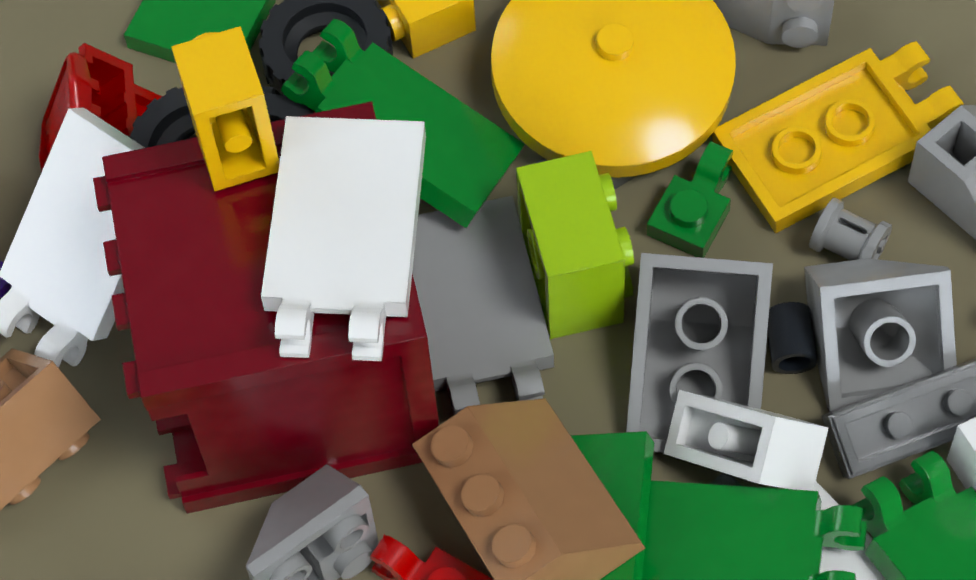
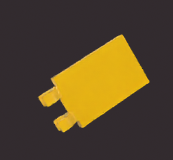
M917 41L906 44L894 54L881 61L873 50L868 48L718 126L712 133L714 143L733 150V155L728 165L732 166V171L775 234L824 209L832 198L841 200L911 163L917 141L959 106L964 105L951 86L937 90L917 104L907 94L905 90L916 88L928 79V75L922 67L930 63V58Z

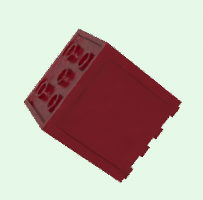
M372 101L298 116L376 120ZM286 119L270 122L279 163ZM197 137L102 157L105 176L93 178L97 207L99 212L112 211L116 236L114 240L103 242L107 271L109 276L122 274L125 293L111 295L116 327L118 331L131 329L136 359L122 363L126 391L129 399L141 397L151 421H156L159 436L172 433L177 463L163 466L169 499L182 497L183 506L188 514L288 492L326 464L348 478H354L423 463L412 444L438 427L439 419L428 338L413 273L408 317L386 316L382 361L352 360L353 342H349L348 339L350 315L314 313L310 357H280L281 339L275 338L277 312L264 311L261 299L278 173L214 191Z

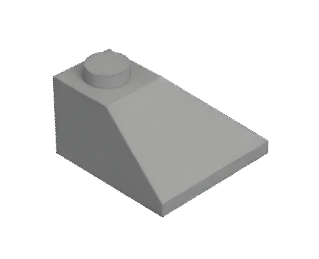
M870 258L804 267L807 305L811 311L817 364L826 405L830 412L957 365L951 270L948 267Z

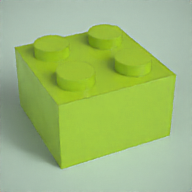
M592 151L517 167L519 223L549 338L554 339L624 323V298L633 296V286L628 266L634 265V254L627 228L625 226L615 228L611 212L617 210V200L610 174L604 173L599 175Z

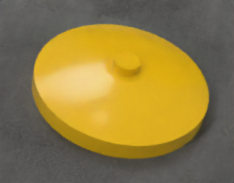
M511 0L498 21L491 52V77L495 98L502 115L516 135L529 148L547 160L592 151L599 175L609 173L614 178L639 176L667 168L698 149L715 131L726 112L736 70L733 38L722 12L713 0Z

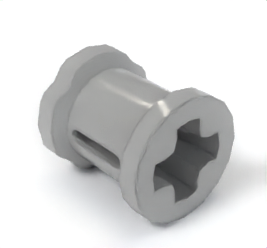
M832 198L814 228L809 248L817 252L825 248L850 261L866 258L879 259L890 237L892 224L885 221L875 224L844 209V201Z

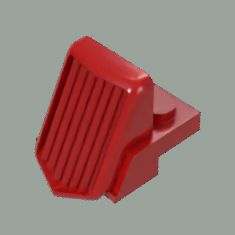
M83 43L78 47L79 54L73 52L66 56L42 120L38 156L41 172L68 108H85L126 136H131L134 129L132 125L136 118L143 115L148 109L146 106L155 98L158 100L163 96L134 84L133 64Z

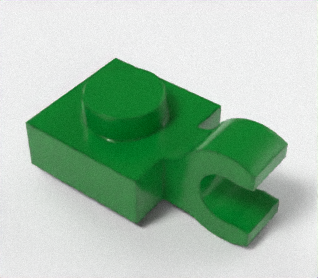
M710 141L701 156L691 182L674 175L647 222V236L692 256L704 258L730 212L731 199L719 194V192L724 187L732 171V166L727 164L733 155V150Z

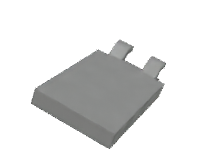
M513 196L486 201L467 228H464L440 211L419 214L412 273L428 338L435 392L448 389L453 416L467 406L480 405L476 383L510 376L516 401L543 399L545 391L539 370L554 367V353Z

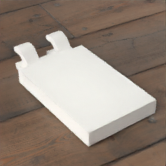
M68 108L0 270V277L12 285L8 293L0 299V334L6 338L11 337L15 326L26 334L31 333L37 325L39 317L42 316L54 326L41 338L34 355L52 360L58 368L62 359L72 367L77 366L85 354L88 339L95 341L108 337L115 322L111 295L125 293L122 274L109 276L107 271L103 242L114 240L116 236L112 211L99 212L93 178L105 176L103 156L145 148L85 108Z
M286 116L261 292L264 311L277 312L275 338L281 339L280 357H310L314 313L350 315L348 339L349 342H353L352 360L382 361L386 316L408 317L426 143L424 121Z

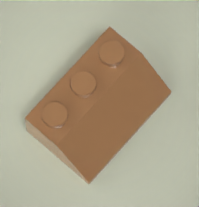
M13 348L0 358V510L8 503L10 505L17 504L31 495L41 482L39 475L57 459L65 460L77 453L89 440L90 435L88 431L101 420L52 360Z
M545 398L467 406L412 444L494 580H600L645 549V546Z

